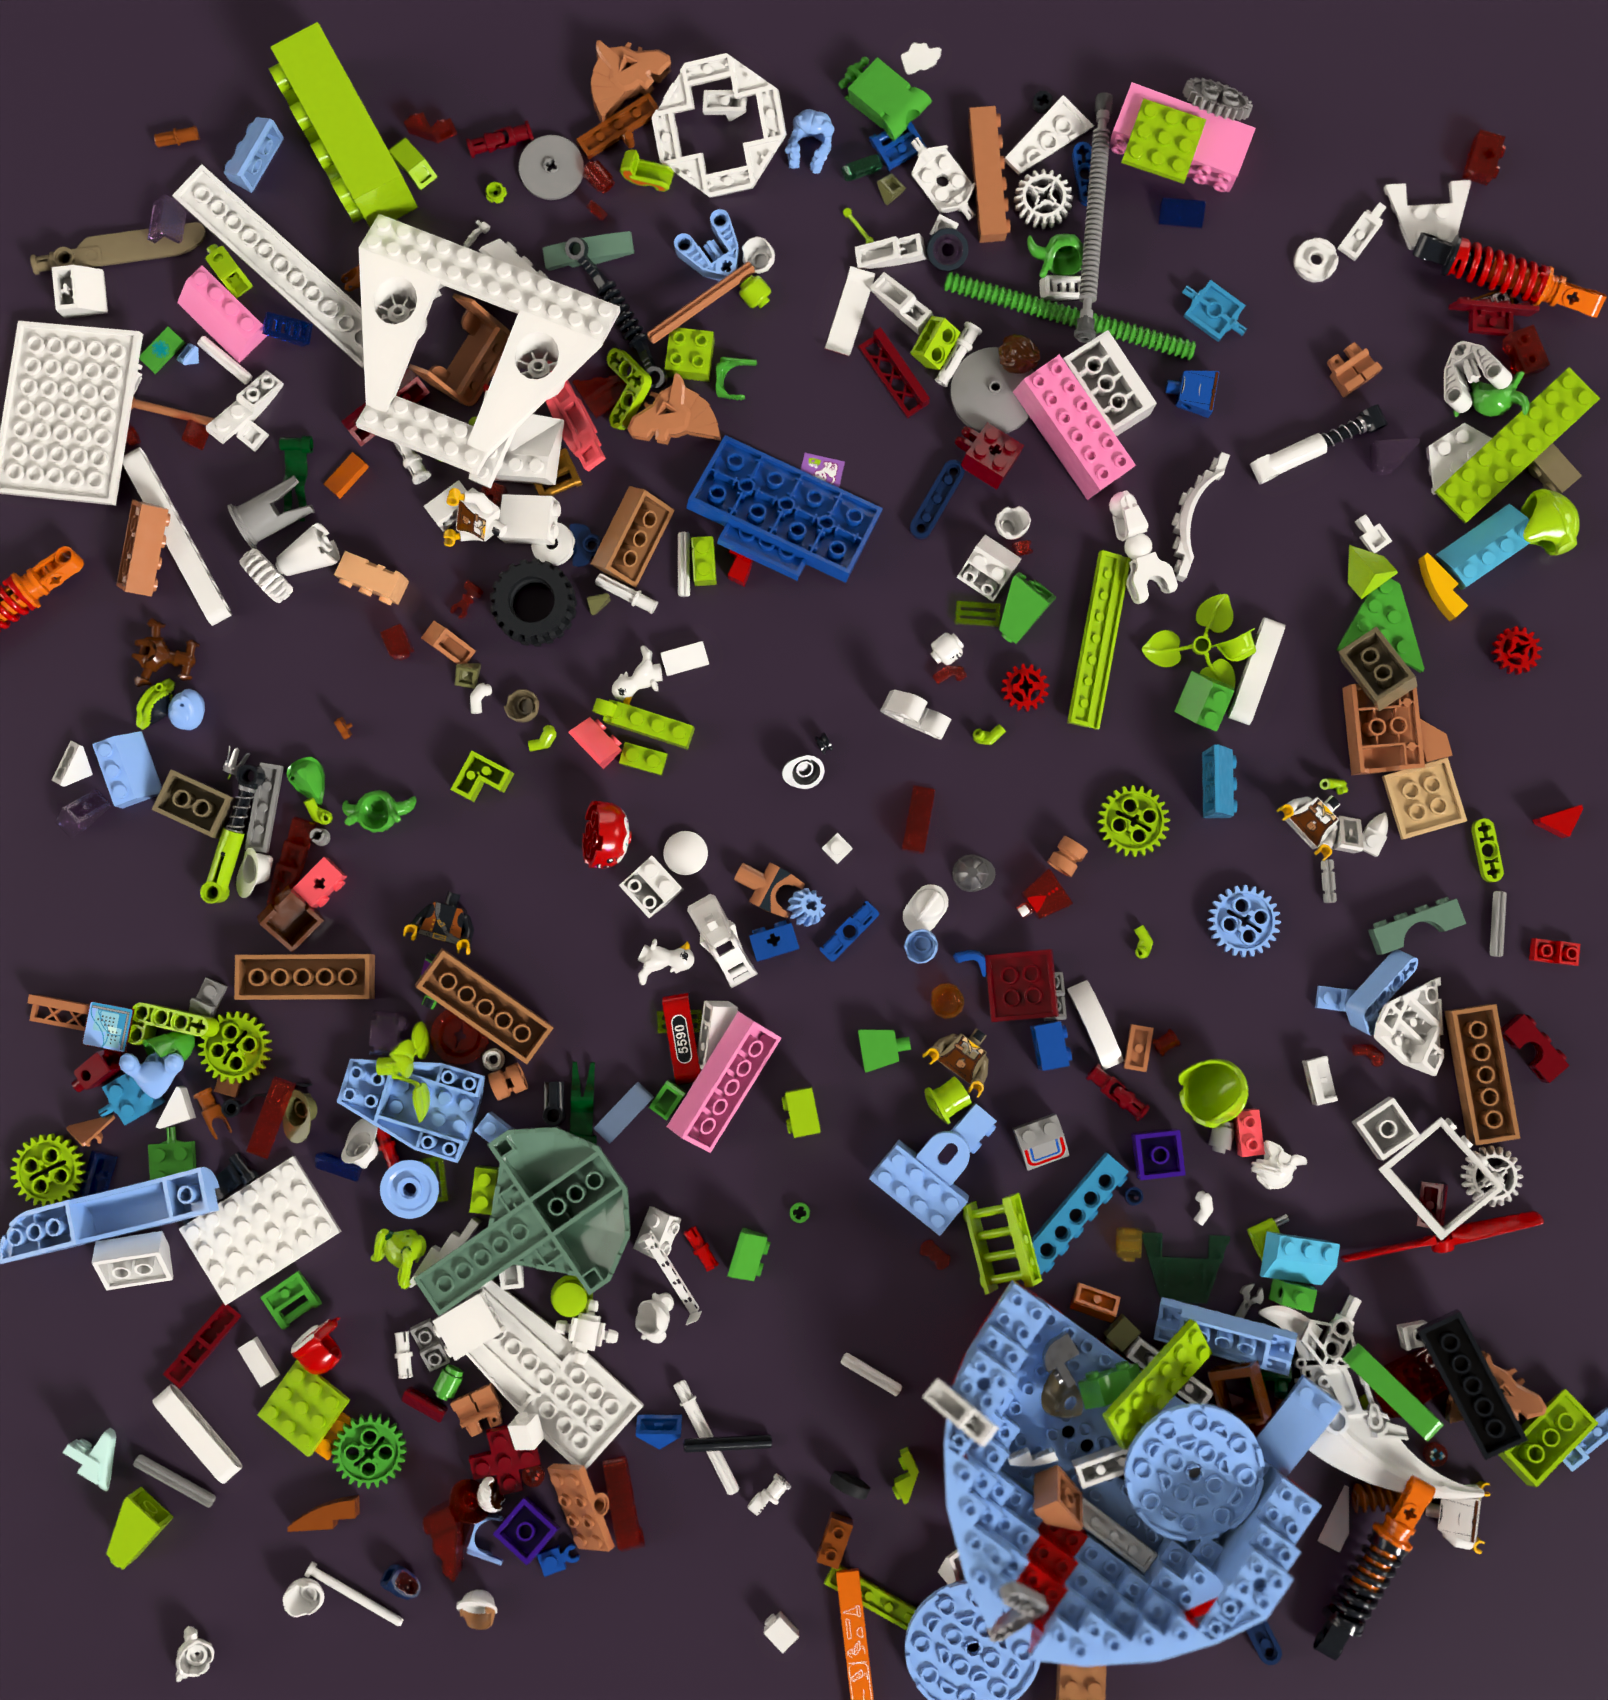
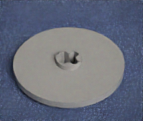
M546 135L533 140L526 146L520 157L519 174L524 186L533 195L546 200H557L570 195L579 186L584 174V162L579 149L570 140L557 135ZM552 163L555 164L556 170L552 169L551 172H549L547 165L551 166Z

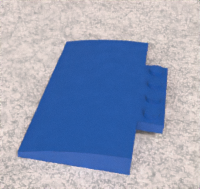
M726 435L723 437L691 493L686 508L725 526L717 544L796 581H798L805 565H808L845 583L853 571L883 508Z

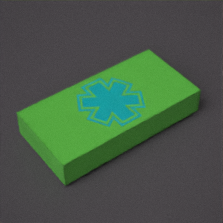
M167 327L141 353L139 359L156 374L181 349L185 342Z

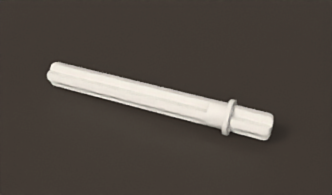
M685 1380L678 1381L674 1384V1389L681 1401L680 1406L684 1407L699 1438L714 1437L695 1400L697 1398L696 1395L693 1396ZM707 1451L727 1494L732 1495L738 1492L739 1485L722 1452Z

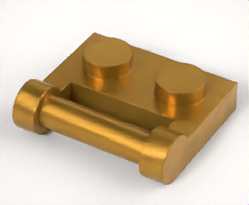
M566 448L560 450L557 478L569 472L572 478L545 490L542 486L543 484L534 483L539 496H554L571 487L583 485Z

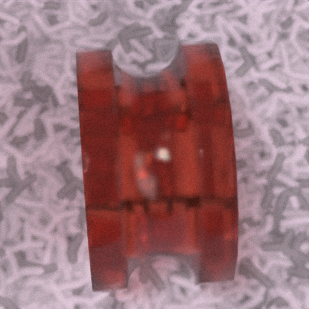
M1025 540L1013 543L1012 547L1015 548L1013 553L1017 556L1033 553V549L1030 548L1032 542Z

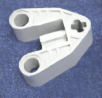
M1461 341L1454 345L1444 368V400L1458 413H1464L1472 406V397L1464 374H1466L1469 383L1479 382L1481 375L1477 367L1478 365L1484 377L1497 389L1506 388L1512 381V374L1484 346L1467 341Z
M899 690L889 692L880 710L883 714L939 740H942L951 722V719L944 714L926 708L928 703L926 700L917 695Z

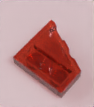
M618 375L609 376L608 378L597 377L585 381L574 380L572 382L595 418L615 407L626 387V383Z

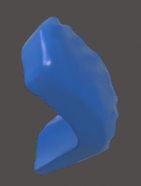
M966 950L953 954V958L957 963L969 960L977 961L982 976L986 977V960L980 951Z

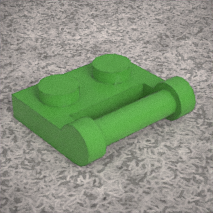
M300 1270L260 1297L282 1330L288 1328L291 1322L311 1308H317L322 1304L320 1298L314 1293ZM305 1294L308 1299L306 1302L285 1316L281 1313L282 1309Z

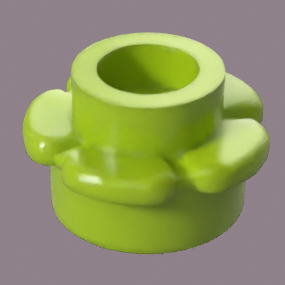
M499 182L490 183L485 190L487 193L486 198L489 202L501 203L507 195L506 188Z

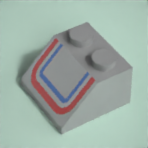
M1054 1113L1012 1128L1027 1171L1070 1156L1059 1119Z

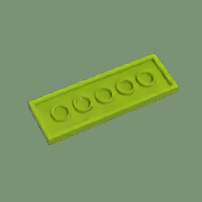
M1189 1319L1102 1414L1119 1447L1126 1450L1140 1429L1154 1416L1159 1414L1211 1356L1212 1351L1196 1321Z

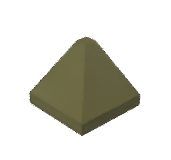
M892 173L877 182L886 205H889L906 189Z
M609 593L589 596L587 598L591 615H596L611 601Z
M457 664L455 685L475 689L478 684L481 664Z

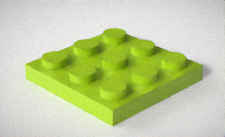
M1143 98L1121 163L1184 184L1206 119Z
M296 1360L257 1416L309 1457L314 1453L350 1399L321 1375L307 1372Z

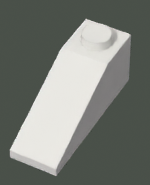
M704 1000L697 1049L701 1070L738 1012V1007L729 1001Z

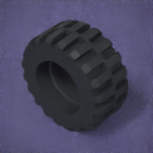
M524 559L520 560L518 565L514 563L509 565L508 571H502L498 575L500 579L498 582L494 581L492 586L494 591L490 593V601L492 602L490 608L494 615V620L510 639L515 642L518 641L522 645L529 646V644H532L535 647H539L543 643L548 645L554 643L553 640L558 637L560 639L564 636L563 632L571 628V621L576 617L575 607L577 606V599L572 584L561 569L554 567L548 561L541 562L540 559H532V561L528 562ZM543 584L551 590L554 596L552 611L541 621L532 623L523 621L516 615L513 606L517 593L527 585Z

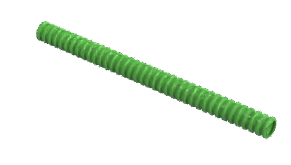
M951 271L948 273L945 281V291L951 290V293L958 292V295L962 293L964 297L969 295L971 299L976 297L978 301L983 299L984 302L990 301V304L997 303V306L1001 304L1004 305L1003 308L1008 306L1010 310L1015 308L1017 312L1022 310L1024 314L1029 312L1031 316L1036 314L1038 318L1043 316V319L1049 318V321L1056 320V323L1060 321L1063 325L1067 323L1070 327L1074 325L1077 328V318H1080V311L1077 310V307L1072 309L1070 305L1065 307L1063 303L1058 305L1056 301L1051 303L1049 299L1044 301V298L1038 299V296L1031 297V294L1027 296L1024 295V292L1020 294L1017 290L1013 292L1010 288L1006 290L1003 286L999 288L998 285L992 286V283L985 284V281L981 283L979 279L974 281L972 277L967 279L965 275L962 277L958 273L953 275ZM1097 313L1093 314L1096 334L1109 330L1111 335L1115 337V340L1120 338L1122 342L1127 340L1129 344L1134 342L1136 346L1141 344V347L1148 346L1147 349L1154 348V351L1161 350V353L1165 351L1168 355L1172 353L1175 357L1179 355L1182 359L1186 357L1189 361L1193 357L1196 341L1191 343L1189 339L1184 341L1182 337L1177 339L1175 335L1170 337L1168 333L1163 335L1161 331L1156 333V330L1149 331L1150 328L1143 329V326L1136 327V324L1132 326L1129 322L1125 324L1122 320L1118 322L1115 318L1111 320L1108 316L1104 318V315L1097 316Z

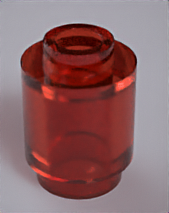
M598 160L588 162L583 168L584 178L597 192L600 191L602 194H605L614 186L613 176Z

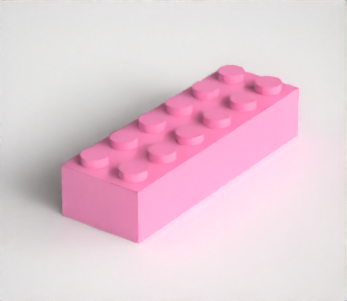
M738 1011L667 1127L682 1139L711 1153L780 1042L781 1037Z

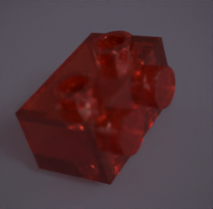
M1534 324L1509 333L1502 340L1503 350L1511 360L1512 372L1516 374L1519 371H1523L1525 374L1522 379L1542 372L1550 365Z

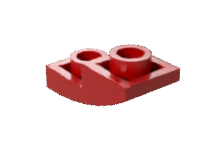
M1531 938L1529 960L1579 966L1581 944Z

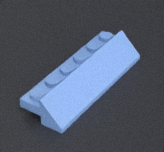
M1161 1298L1154 1340L1168 1343L1183 1325L1191 1319L1197 1322L1212 1351L1211 1355L1239 1363L1258 1360L1261 1369L1289 1376L1298 1333L1179 1302L1174 1299Z

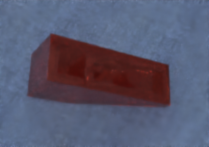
M913 786L902 851L924 854L935 789Z

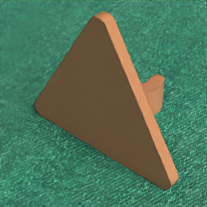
M112 1114L104 1118L100 1117L69 1125L66 1129L81 1146H90L93 1138H96L100 1144L103 1139L101 1131L115 1119V1116Z

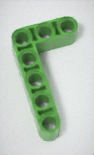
M1359 1343L1342 1358L1426 1441H1429L1442 1428L1443 1423Z

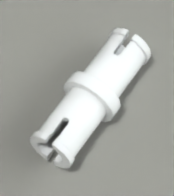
M409 1331L396 1332L394 1335L397 1353L394 1356L398 1363V1379L413 1377L411 1365L413 1351H410Z

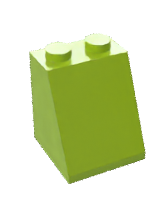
M142 1487L124 1499L106 1553L110 1557V1562L121 1569H125L137 1559L174 1518Z

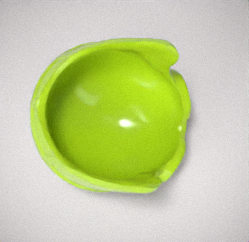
M1538 489L1531 493L1520 510L1521 513L1529 518V522L1523 532V538L1527 542H1531L1530 544L1541 546L1549 555H1560L1572 550L1577 545L1576 537L1579 532L1580 523L1575 505L1566 496L1552 490Z
M1224 1059L1201 1061L1188 1067L1178 1076L1179 1083L1183 1085V1089L1179 1093L1181 1104L1185 1111L1193 1117V1120L1203 1126L1216 1128L1220 1124L1229 1122L1237 1117L1246 1105L1248 1099L1247 1080L1240 1068L1230 1061Z

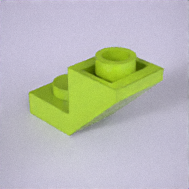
M404 137L388 150L400 169L407 172L419 190H422L437 178L428 162L407 138Z
M908 1446L900 1450L902 1457L898 1458L904 1471L908 1470V1472L894 1478L895 1486L892 1487L897 1500L902 1499L904 1505L909 1502L919 1473L918 1466Z

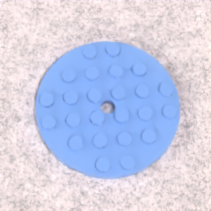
M1189 1403L1178 1405L1159 1413L1140 1429L1127 1453L1124 1480L1128 1497L1134 1509L1151 1529L1173 1540L1182 1542L1200 1540L1203 1542L1220 1537L1219 1534L1231 1528L1232 1530L1235 1529L1249 1516L1262 1492L1264 1484L1263 1466L1265 1465L1262 1451L1256 1438L1246 1424L1237 1416L1215 1405ZM1200 1468V1473L1197 1477H1189V1469Z
M966 1580L950 1583L929 1595L916 1609L909 1622L905 1636V1657L909 1674L918 1690L928 1700H1017L1033 1682L1041 1662L1031 1660L1028 1654L1031 1631L1034 1625L1029 1623L1008 1638L999 1642H992L986 1630V1622ZM1006 1606L1001 1615L1011 1610V1608ZM978 1643L979 1649L975 1652H970L967 1650V1645Z

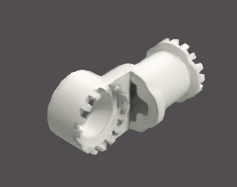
M776 1473L774 1480L768 1488L763 1489L761 1492L759 1491L750 1501L747 1508L758 1516L761 1513L760 1509L763 1510V1507L769 1501L777 1505L779 1503L778 1499L786 1489L789 1490L791 1488V1485L788 1481L784 1482L785 1479L783 1478L782 1480V1476Z

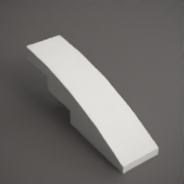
M473 1217L462 1234L457 1231L451 1233L442 1249L437 1245L431 1247L411 1278V1285L409 1287L412 1288L417 1284L414 1280L416 1276L467 1242L482 1221L477 1217Z

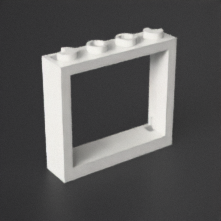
M1442 1117L1438 1118L1420 1133L1419 1137L1408 1143L1379 1168V1171L1440 1240L1444 1239L1505 1189L1502 1185L1505 1180L1496 1170L1491 1172L1486 1167L1489 1162L1479 1152L1475 1155L1470 1149L1473 1146L1472 1143L1464 1135L1460 1138L1454 1131L1457 1129L1454 1123L1449 1118L1444 1120ZM1439 1127L1444 1129L1494 1185L1444 1227L1440 1225L1391 1169V1167Z

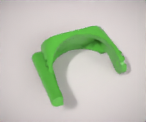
M721 357L720 363L716 365L717 396L726 399L745 400L744 395H729L724 387V379L731 368L741 365L756 366L757 360Z

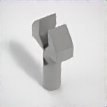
M1248 1283L1242 1286L1240 1293L1243 1294L1244 1300L1235 1314L1236 1317L1244 1318L1252 1304L1258 1303L1261 1305L1264 1300L1261 1287H1259L1256 1295L1250 1298V1291L1255 1284Z

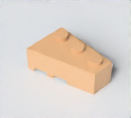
M347 551L344 552L334 574L340 579L338 583L348 588L354 585L360 588V593L369 597L372 594L379 596V601L390 606L392 603L399 605L409 583L402 573L398 571L392 572L385 569V566L376 565L365 558Z

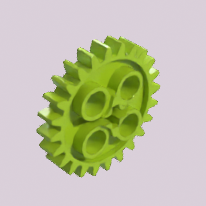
M1134 785L1130 787V791L1124 786L1121 789L1122 794L1115 790L1113 791L1115 798L1108 795L1106 799L1109 804H1101L1105 811L1098 812V815L1103 817V819L1097 821V824L1103 825V828L1098 832H1105L1106 835L1102 838V841L1109 839L1108 848L1115 845V853L1122 849L1125 857L1129 854V851H1131L1133 857L1137 856L1138 851L1142 856H1145V849L1153 852L1152 845L1160 847L1161 844L1158 839H1166L1162 831H1169V828L1164 826V823L1170 821V819L1164 818V815L1169 810H1162L1161 807L1165 802H1157L1159 795L1151 797V789L1144 793L1143 786L1138 791H1136ZM1125 801H1131L1134 804L1132 812L1124 809ZM1116 811H1120L1123 815H1125L1128 818H1132L1135 816L1137 823L1149 827L1151 831H1146V829H1144L1138 824L1131 826V821L1125 817L1117 815ZM1145 811L1153 814L1154 819L1152 823L1144 820L1143 815ZM1115 820L1123 822L1124 828L1122 831L1119 832L1114 829L1113 823ZM1138 830L1143 834L1141 842H1136L1133 839L1134 831Z
M236 1011L235 1016H233L232 1012H227L226 1018L223 1015H218V1033L213 1037H201L205 1041L198 1044L199 1047L204 1048V1051L198 1053L199 1056H205L201 1064L209 1065L206 1072L214 1071L213 1078L221 1075L220 1082H225L229 1078V1084H234L237 1078L238 1083H244V1077L251 1081V1073L256 1076L260 1075L258 1068L266 1069L263 1060L271 1059L266 1055V1052L273 1050L267 1047V1044L271 1043L272 1040L265 1039V1036L270 1032L261 1030L265 1025L264 1023L256 1025L257 1017L249 1020V1013H245L243 1017L239 1011ZM232 1026L237 1030L234 1038H231L228 1034L229 1028ZM244 1031H247L246 1036L242 1038ZM249 1039H253L255 1042V1047L251 1051L246 1046ZM232 1044H237L236 1047H237L239 1050H238V1051H233V1050H234V1047L232 1046ZM218 1045H222L224 1048V1053L220 1057L216 1054V1047ZM229 1056L227 1063L223 1064V1061ZM237 1057L242 1060V1066L239 1069L234 1067V1060Z
M54 1133L48 1134V1137L45 1134L39 1135V1140L36 1137L30 1138L31 1143L24 1142L23 1147L25 1150L18 1149L16 1152L20 1157L12 1159L17 1163V1166L10 1167L11 1170L16 1171V1175L11 1176V1179L18 1180L13 1187L22 1188L18 1195L27 1194L26 1202L34 1198L33 1205L36 1206L42 1202V1207L49 1205V1203L54 1204L58 1203V1201H66V1197L69 1199L73 1198L74 1194L72 1191L80 1190L76 1184L85 1181L79 1177L80 1174L86 1173L85 1170L80 1169V1166L86 1164L85 1161H79L83 1153H75L78 1145L70 1147L71 1139L63 1142V1135H59L55 1139ZM52 1150L57 1152V1159L55 1161L50 1156ZM32 1159L37 1163L35 1171L30 1167ZM63 1160L66 1161V1164L49 1171L48 1174L31 1180V1176L45 1171L48 1167L57 1165ZM61 1170H64L67 1174L65 1181L60 1178ZM41 1180L46 1182L45 1191L40 1188Z

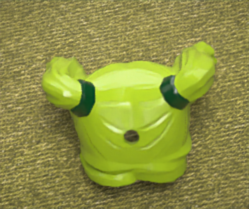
M383 1228L376 1235L374 1254L371 1256V1260L379 1262L386 1255L387 1260L399 1268L397 1278L399 1286L402 1289H407L411 1285L410 1274L413 1261L415 1260V1263H418L420 1258L424 1256L427 1247L426 1241L422 1235H418L413 1229L393 1232Z

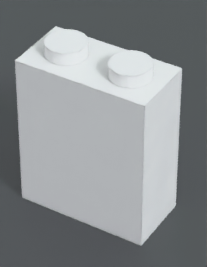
M502 494L499 522L507 526V531L503 537L498 538L505 543L555 545V538L558 537L559 533L557 520L561 514L559 501L553 496Z
M483 1290L432 1321L435 1334L438 1338L442 1337L446 1344L444 1349L450 1358L453 1357L455 1361L505 1330Z

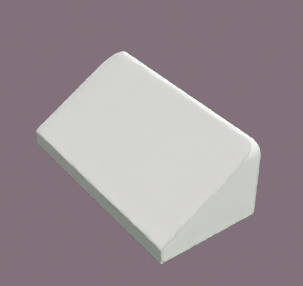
M703 641L660 653L667 676L709 665Z
M258 1336L238 1348L260 1387L281 1375Z

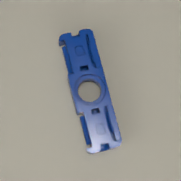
M865 901L866 905H862L853 914V919L849 917L834 932L836 936L833 935L823 945L824 948L820 947V951L831 962L835 961L879 916V912L868 901ZM847 925H852L856 929V934L852 938H847L843 934V928Z

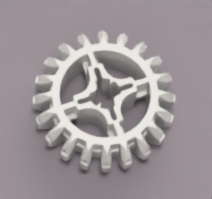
M1042 169L1039 175L1034 170L1032 177L1027 174L1024 178L1025 181L1020 180V188L1015 190L1017 196L1014 197V203L1017 204L1015 210L1021 211L1019 214L1020 219L1026 217V225L1032 221L1034 222V228L1038 224H1041L1042 229H1045L1046 224L1053 228L1055 222L1061 224L1062 218H1067V211L1072 208L1070 202L1073 201V196L1069 195L1072 191L1071 187H1066L1068 181H1060L1061 174L1055 177L1053 176V170L1046 174L1045 169ZM1039 185H1045L1046 187L1040 188V187H1038V186H1039ZM1054 190L1058 193L1061 204H1058L1057 200L1053 197ZM1026 194L1031 196L1030 199L1034 202L1033 208L1029 206ZM1048 194L1047 199H1044V200L1041 201V203L1039 204L1040 199L1042 200V199H1043L1044 197H1046V195ZM1043 210H1045V211H1048V212H1050V213H1040V212L1043 211Z
M253 548L247 551L239 560L243 569L273 601L281 603L293 592L291 584L257 549Z
M1489 1145L1487 1150L1485 1147H1479V1152L1486 1160L1497 1158L1502 1162L1501 1165H1495L1494 1167L1487 1164L1486 1167L1491 1172L1496 1170L1502 1178L1507 1173L1506 1183H1502L1505 1189L1488 1202L1491 1207H1495L1496 1202L1498 1205L1503 1206L1504 1199L1509 1202L1512 1201L1510 1194L1518 1195L1515 1187H1522V1184L1517 1182L1518 1179L1523 1178L1522 1174L1517 1173L1522 1167L1514 1165L1518 1159L1516 1157L1510 1158L1511 1152H1503L1502 1147L1495 1149L1494 1146ZM1466 1157L1465 1160L1469 1164L1468 1166H1461L1462 1169L1466 1170V1174L1462 1173L1460 1177L1465 1178L1467 1181H1464L1461 1185L1469 1187L1466 1194L1473 1195L1472 1200L1476 1201L1484 1194L1481 1190L1483 1187L1490 1185L1493 1187L1494 1185L1481 1171L1480 1177L1476 1180L1478 1167L1469 1157Z

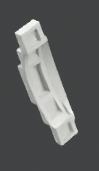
M1221 452L1218 458L1214 457L1210 466L1212 471L1205 470L1203 475H1198L1194 485L1195 488L1190 487L1187 493L1183 492L1179 501V505L1182 506L1180 513H1175L1171 525L1175 526L1172 533L1180 535V537L1176 536L1172 547L1176 549L1174 556L1181 558V560H1177L1173 570L1176 572L1175 577L1178 581L1183 582L1187 578L1194 559L1190 540V528L1197 501L1211 482L1214 480L1219 481L1223 476L1230 457L1229 454Z

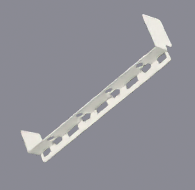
M652 1231L642 1235L638 1244L641 1242L646 1243L690 1313L686 1325L698 1321L702 1311L698 1312V1304Z

